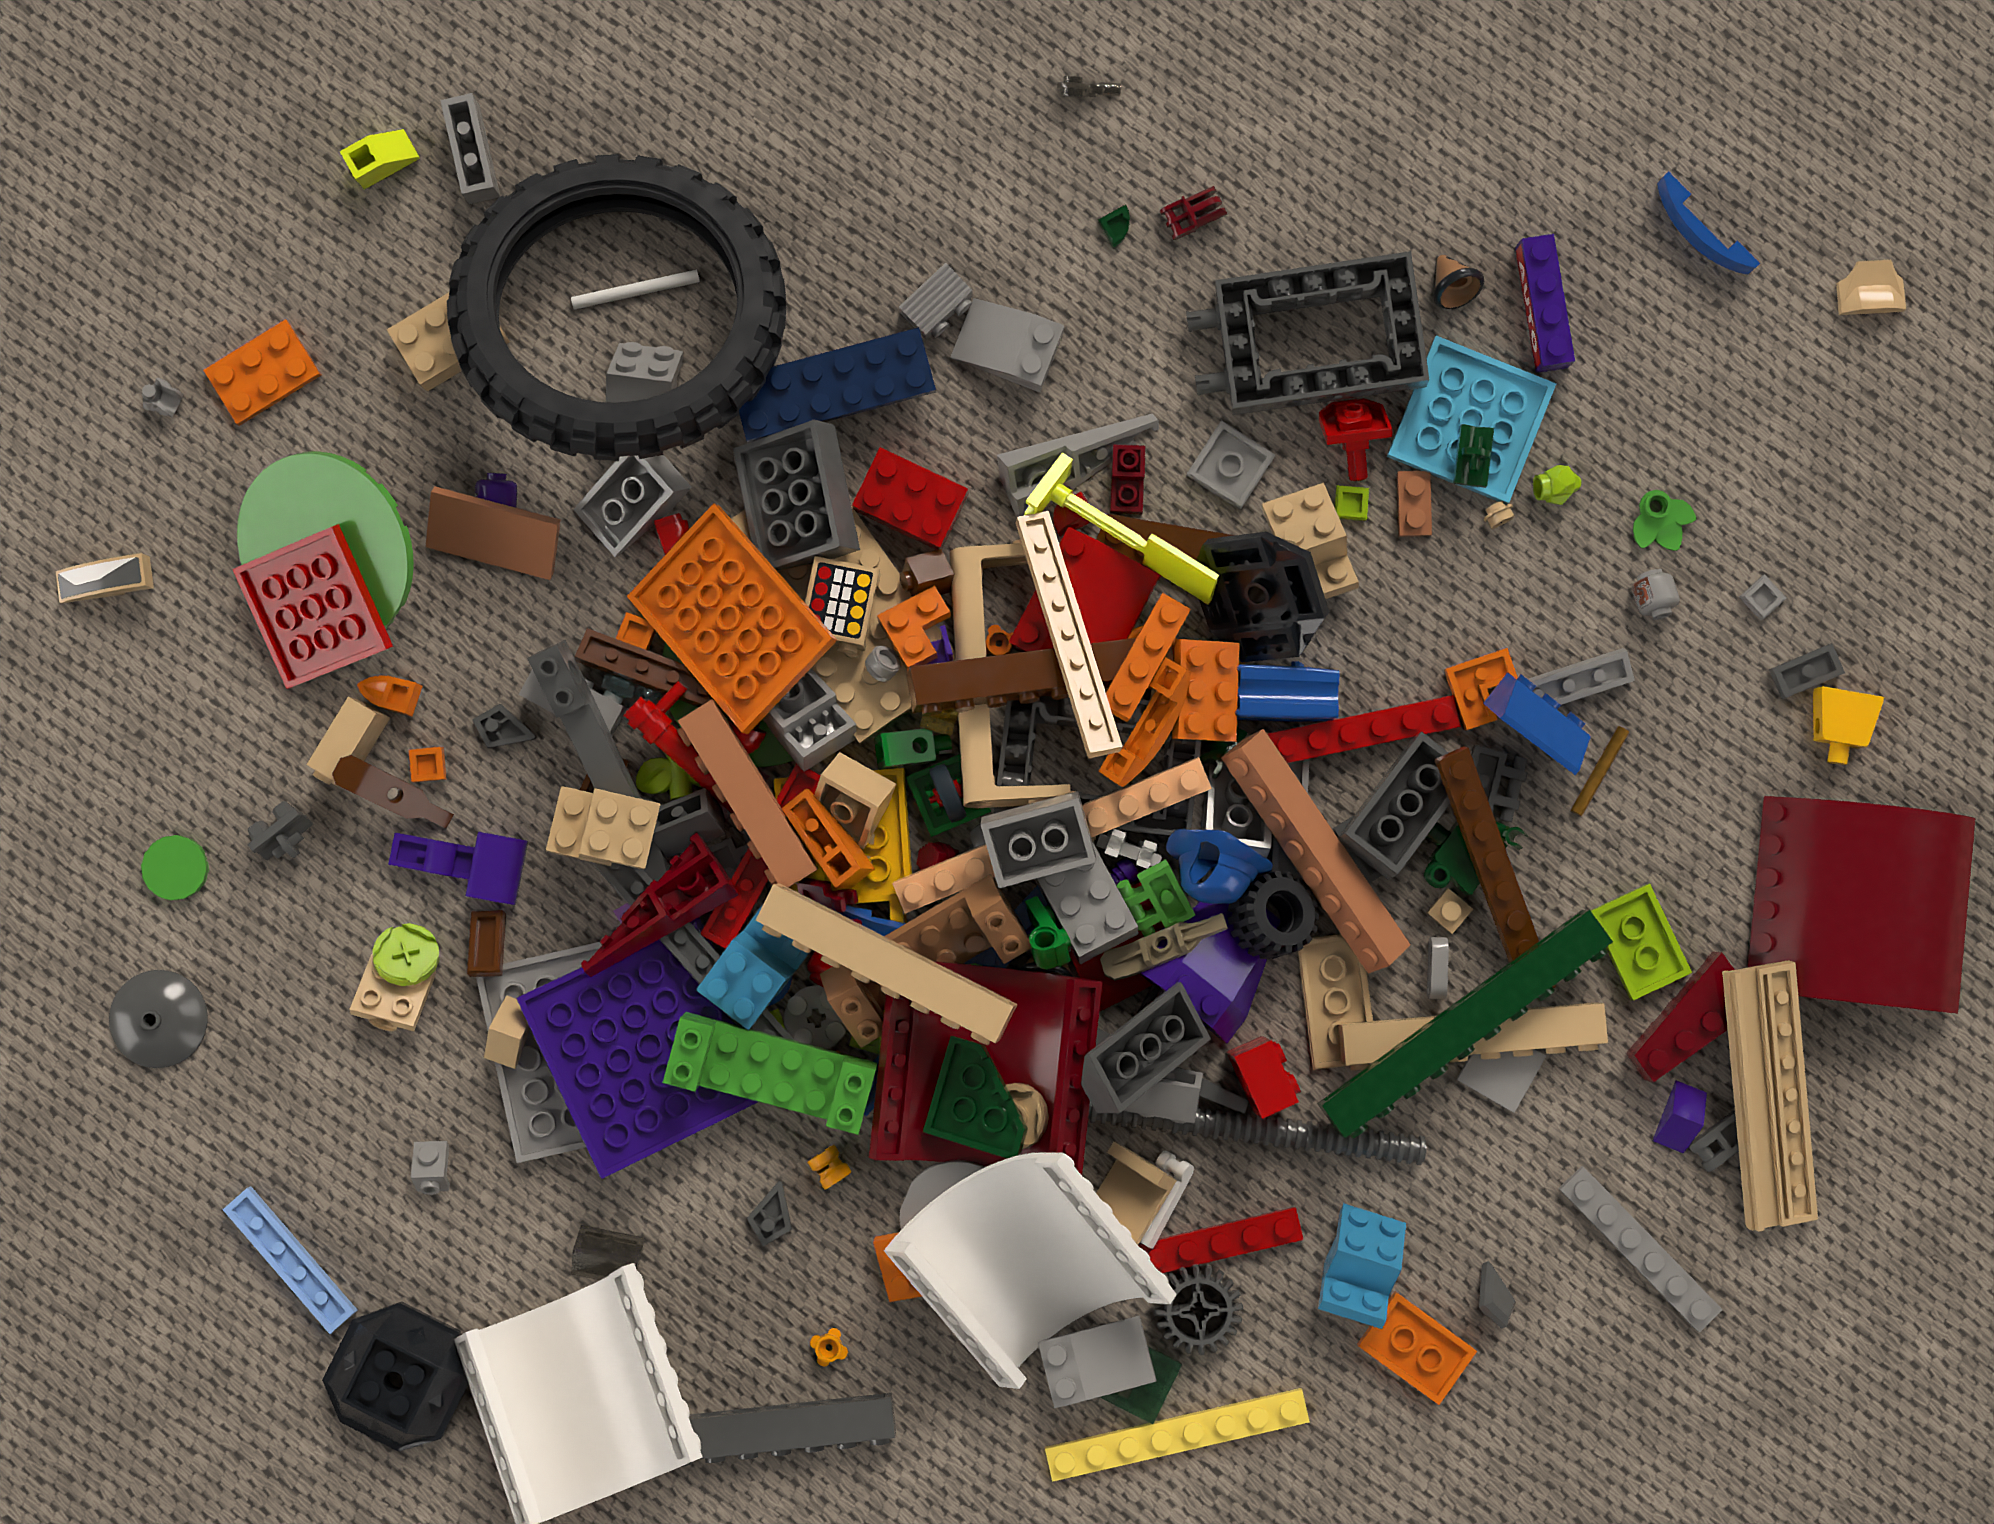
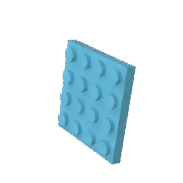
M1435 336L1426 356L1429 373L1427 387L1413 389L1386 457L1418 470L1427 471L1433 476L1453 483L1460 425L1466 424L1475 427L1494 428L1487 487L1456 485L1498 502L1503 501L1507 505L1511 500L1557 383Z

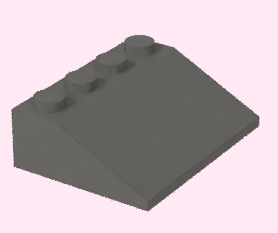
M814 419L733 448L751 542L777 571L812 564L815 556L835 559L860 550L835 425Z

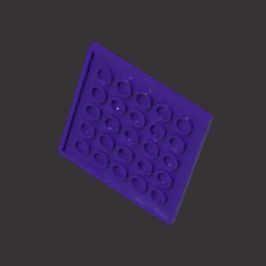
M700 917L690 923L701 933L704 926ZM702 936V937L710 944V946L714 949V947H713V945H712V943H711V940H709V939L705 938L704 936ZM660 940L651 943L592 977L588 976L581 967L516 998L601 1179L758 1103L755 1100L699 1086L696 1091H691L663 1083L680 1017L685 1012L730 1024L734 1023L719 1007L696 990L699 984Z

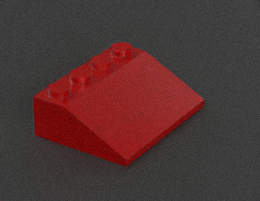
M1068 527L1059 546L1090 644L1128 639L1161 577L1160 574L1106 544ZM1036 590L1009 640V643L1020 652L1054 648Z

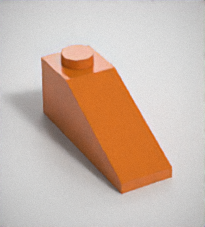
M809 789L802 791L781 808L835 888L851 889L875 870L858 843Z

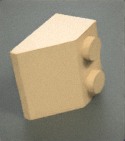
M839 752L821 774L814 796L863 850L890 803L896 783Z

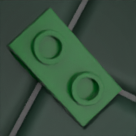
M1037 896L1025 901L1029 920L1035 928L1029 936V941L1036 965L1043 969H1052L1070 962L1068 947L1072 946L1071 940L1064 928L1058 929L1055 925L1057 920L1049 905L1043 906Z

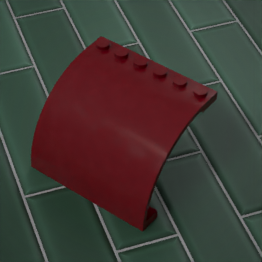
M1764 796L1748 968L1788 960L1795 962L1799 997L1958 1014L1976 818L1933 810L1882 804Z
M933 961L1017 1004L1000 1041L997 1043L990 1041L989 1045L973 1039L970 1036L972 1031L961 1025L959 1029H954L940 1021L942 1016L931 1010L929 1014L916 1010L910 1006L912 1000L900 995L899 999H896L886 994L869 1150L870 1159L935 1162L966 1160L983 1166H989L1007 1159L923 1132L950 1036H956L985 1045L1005 1085L1013 1083L1029 1085L1038 1091L1046 1102L1049 1115L1046 1132L1039 1142L1029 1148L1022 1149L1021 1155L1029 1153H1064L1074 1161V1167L1082 1175L1090 1100L1081 1085L1084 1057L1096 1047L1102 991L1101 981L1018 969Z

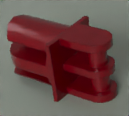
M1214 186L1186 199L1182 196L1180 200L1160 210L1161 215H1165L1168 220L1165 223L1167 228L1171 227L1174 233L1172 235L1173 240L1180 239L1190 233H1195L1197 228L1228 215L1225 208H1219L1206 214L1222 204L1219 196L1211 197L1217 192ZM1181 207L1183 214L1176 217L1174 210ZM1187 220L1190 226L1182 229L1180 223Z

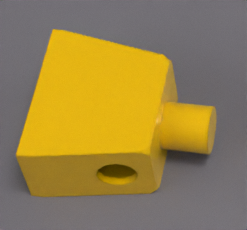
M1824 686L1813 689L1814 741L1830 744L1828 763L1847 765L1850 747L1860 749L1866 748L1869 745L1884 697Z

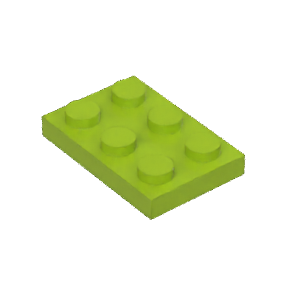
M1645 884L1591 910L1613 941L1606 949L1630 1000L1634 1001L1692 973L1651 884Z

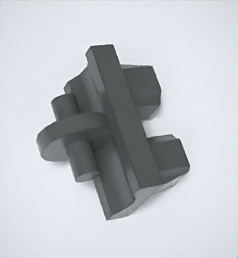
M282 801L273 808L272 813L278 820L269 827L267 823L261 820L248 828L252 841L247 845L252 852L260 854L267 861L273 856L279 859L286 852L292 858L298 856L300 852L296 844L304 839L302 833L313 825L308 816L286 801Z

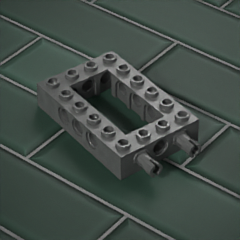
M1411 251L1215 280L1217 299L1215 308L1191 312L1186 311L1189 332L1215 327L1221 330L1226 368H1224V372L1195 375L1197 395L1226 391L1227 394L1230 393L1233 415L1425 388L1429 382ZM1380 297L1389 357L1378 354L1372 355L1371 359L1352 362H1347L1346 359L1340 360L1339 364L1314 367V364H1309L1305 369L1281 372V369L1269 371L1264 378H1261L1259 352L1256 350L1254 315Z

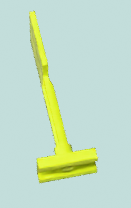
M1061 453L1027 498L1026 504L1029 507L1024 512V515L1043 512L1050 501H1053L1062 508L1065 506L1131 548L1141 551L1144 554L1143 565L1209 605L1219 575L1154 534L1150 535L1148 542L1145 541L1137 533L1072 494L1073 491L1063 484L1071 474L1073 459Z

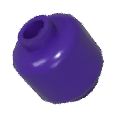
M487 473V479H480L476 482L475 497L517 508V484L506 480L507 474Z

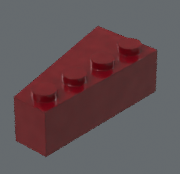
M1711 952L1701 967L1689 978L1684 987L1666 1005L1656 1020L1650 1024L1627 1051V1056L1644 1080L1654 1083L1728 1030L1722 972L1735 969L1722 952Z

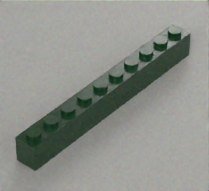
M1590 909L1579 911L1317 1103L1341 1137L1346 1138L1350 1135L1353 1139L1359 1136L1368 1128L1366 1123L1375 1116L1378 1119L1383 1118L1394 1110L1393 1103L1402 1096L1408 1099L1422 1089L1419 1084L1425 1079L1431 1077L1434 1080L1448 1070L1447 1063L1456 1057L1458 1060L1467 1057L1475 1050L1473 1044L1482 1038L1487 1041L1497 1035L1502 1030L1499 1025L1507 1019L1517 1020L1528 1011L1526 1006L1533 1000L1537 999L1540 1002L1554 993L1555 989L1553 986L1563 979L1565 982H1568L1580 974L1582 970L1579 967L1590 960L1593 963L1608 953L1606 947L1613 943L1612 939Z

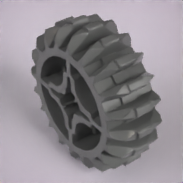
M1193 1264V1274L1191 1275L1187 1274L1185 1267H1181L1179 1269L1182 1275L1181 1279L1177 1280L1173 1273H1170L1168 1278L1173 1283L1171 1287L1176 1294L1192 1284L1191 1297L1185 1303H1179L1176 1306H1172V1301L1171 1304H1163L1164 1307L1155 1308V1316H1165V1318L1156 1323L1158 1329L1169 1327L1164 1332L1163 1337L1165 1340H1169L1176 1336L1173 1342L1174 1348L1178 1349L1183 1342H1186L1185 1352L1187 1354H1191L1193 1346L1197 1345L1199 1355H1204V1345L1209 1344L1212 1352H1216L1218 1350L1215 1344L1216 1340L1220 1339L1225 1346L1229 1344L1224 1335L1226 1331L1234 1336L1237 1334V1330L1230 1325L1231 1322L1242 1323V1318L1239 1315L1233 1314V1312L1243 1310V1304L1232 1302L1239 1298L1241 1294L1239 1290L1228 1292L1234 1282L1229 1278L1221 1283L1224 1276L1223 1271L1218 1270L1214 1277H1211L1212 1267L1210 1265H1206L1203 1274H1199L1198 1264ZM1202 1283L1216 1288L1223 1295L1225 1302L1217 1303L1216 1301L1206 1300L1203 1296ZM1197 1294L1203 1307L1207 1308L1206 1313L1202 1311L1203 1316L1200 1317V1325L1194 1312L1190 1311L1191 1306L1195 1307L1194 1303L1197 1302ZM1219 1313H1225L1219 1326L1212 1332L1205 1334L1208 1319L1218 1316ZM1172 1316H1180V1318L1192 1320L1195 1335L1187 1334L1180 1330L1173 1322Z

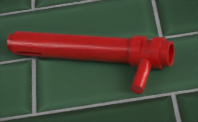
M677 681L656 705L651 700L646 701L640 696L623 715L629 720L627 724L634 730L638 728L643 733L642 737L649 744L654 743L701 787L706 788L712 797L730 813H733L734 811L728 801L722 803L714 792L712 786L716 782L710 772L704 775L696 763L695 758L699 754L694 746H686L677 729L672 725V720L665 714L688 689Z

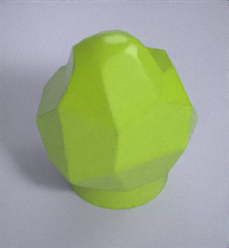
M1556 465L1543 474L1534 476L1533 493L1538 501L1545 500L1546 503L1563 505L1573 493L1580 489L1582 480L1569 466Z

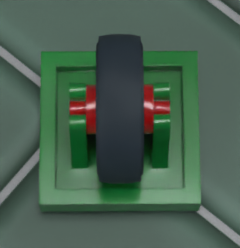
M961 754L906 776L931 837L991 812L990 808H968L963 806Z

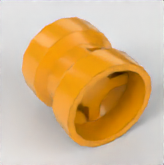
M835 1144L807 1161L811 1170L817 1171L819 1174V1182L824 1190L833 1186L852 1172L848 1164L840 1160V1152Z

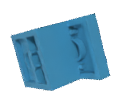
M762 906L746 928L730 942L696 989L747 1030L755 1024L769 1003L783 990L809 954L792 946L793 939L783 934L780 938H777L762 930L764 925L755 921Z
M1343 1203L1339 1213L1337 1234L1324 1263L1318 1309L1382 1329L1387 1318L1389 1295L1402 1270L1406 1223Z

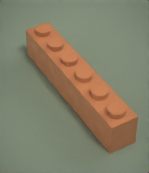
M710 700L679 719L678 722L681 728L677 731L687 747L693 745L699 754L695 758L696 763L704 775L709 772L716 782L712 788L722 803L728 801L734 811L730 814V817L739 831L745 829L751 841L747 842V845L757 860L762 857L768 869L764 872L772 885L782 884L790 887L819 869L716 701Z

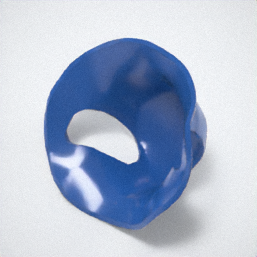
M1178 829L1170 835L1166 844L1168 854L1179 862L1181 888L1192 898L1202 903H1234L1243 895L1257 875L1269 873L1273 868L1271 861L1258 854L1231 833L1223 830ZM1207 841L1218 847L1220 851L1218 861L1199 859L1201 842ZM1215 867L1209 878L1200 884L1197 883L1211 868Z

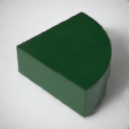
M1126 204L1098 219V223L1113 249L1123 242L1129 230L1130 214Z

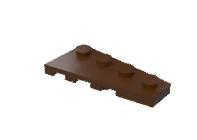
M1107 514L1140 535L1145 541L1148 542L1150 535L1154 534L1194 560L1197 559L1202 545L1208 539L1235 536ZM1100 529L1096 540L1140 564L1143 563L1144 554L1141 551L1131 548Z

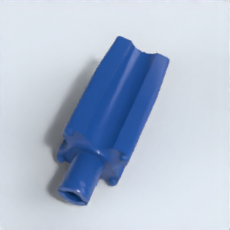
M1292 661L1291 666L1244 664L1237 666L1238 704L1235 711L1237 720L1317 722L1331 721L1338 718L1339 670L1304 667V664L1299 661Z

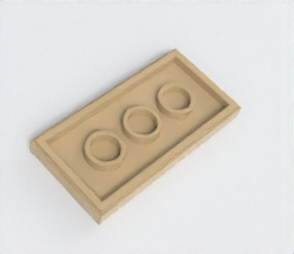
M1341 934L1314 937L1309 944L1303 946V949L1297 951L1312 1070L1350 1066L1344 1065L1341 1062L1338 1024L1373 1021L1367 971Z

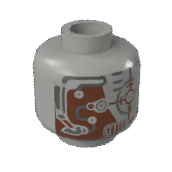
M1654 569L1638 575L1637 582L1632 586V592L1639 613L1652 616L1654 620L1672 615L1671 609L1679 604L1680 598L1673 576L1663 573L1662 569Z

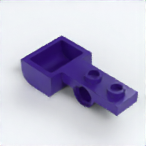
M478 832L475 847L394 833L388 865L468 879L465 896L516 905L528 841Z

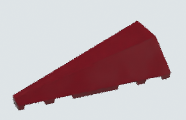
M697 832L691 836V844L680 856L675 855L670 860L671 867L659 881L653 880L620 918L622 923L611 936L605 935L601 939L600 943L602 946L590 960H583L581 962V966L588 976L592 977L739 895L726 871Z

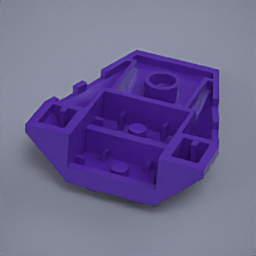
M1199 901L1192 908L1195 916L1184 921V923H1195L1222 913L1228 929L1202 939L1190 953L1144 971L1140 975L1151 984L1159 986L1165 992L1177 982H1181L1203 1025L1227 1044L1248 1016L1267 959H1260L1259 955L1253 957L1248 954L1249 948L1242 949L1238 945L1240 942L1239 938H1233L1231 931L1234 930L1233 924L1228 925V917L1232 916V912L1228 911L1229 904H1207ZM1266 908V915L1270 924L1278 930L1281 920ZM1164 939L1160 941V943L1158 944V948H1165L1167 946L1168 940Z

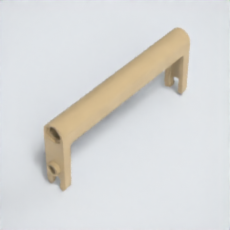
M1021 539L1013 541L1012 544L958 547L950 551V566L954 572L951 591L955 661L986 657L982 590L983 569L1028 564ZM987 704L974 705L975 708L973 710L958 712L964 807L1024 806L1076 792L1071 791L1070 784L996 786L992 763L990 711Z

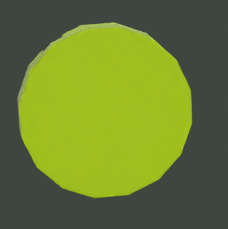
M411 923L402 924L401 927L394 929L393 927L386 929L376 939L372 949L374 967L379 976L387 982L399 986L416 985L427 980L435 972L439 963V947L434 935L423 926Z

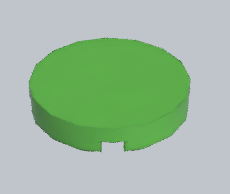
M180 835L166 836L152 843L145 852L141 864L142 877L148 889L158 897L168 900L186 899L196 894L205 884L209 872V864L202 846L193 839Z

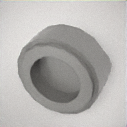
M877 646L866 658L865 666L873 678L878 681L887 682L899 671L901 661L892 649L886 646Z

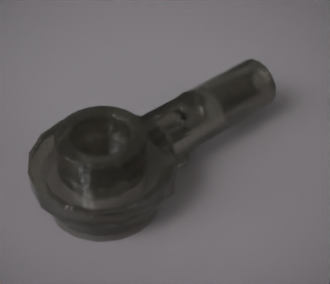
M1064 76L1063 82H1057V88H1060L1059 96L1088 98L1096 97V95L1120 96L1121 94L1120 83L1100 82L1098 85L1082 83L1083 77Z

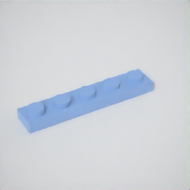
M251 1186L247 1187L222 1209L329 1334L334 1332L358 1311Z

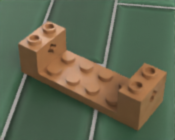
M991 874L884 936L931 961L963 964L988 948L993 947L1005 964L1031 949L1029 938L1021 920L1001 889L998 888ZM840 965L839 968L831 967L820 974L827 1000L862 1048L882 1036L886 994L880 990L882 985L873 980H870L868 984L851 976L853 970L843 965Z

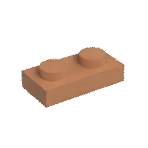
M1427 471L1397 472L1398 537L1432 535L1431 474Z

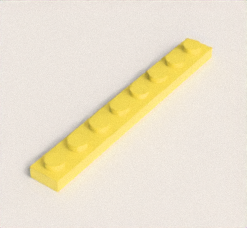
M1299 1388L1045 1447V1452L1053 1482L1305 1424L1310 1421L1303 1391Z

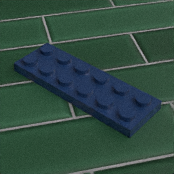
M919 327L772 367L766 376L765 384L754 399L749 402L747 401L739 409L747 443L814 419L828 422L936 393Z

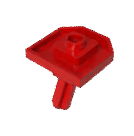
M1362 398L1331 402L1319 411V423L1327 445L1342 443V448L1346 451L1349 480L1362 481L1367 479L1366 449H1369V440L1392 437V427L1383 404Z

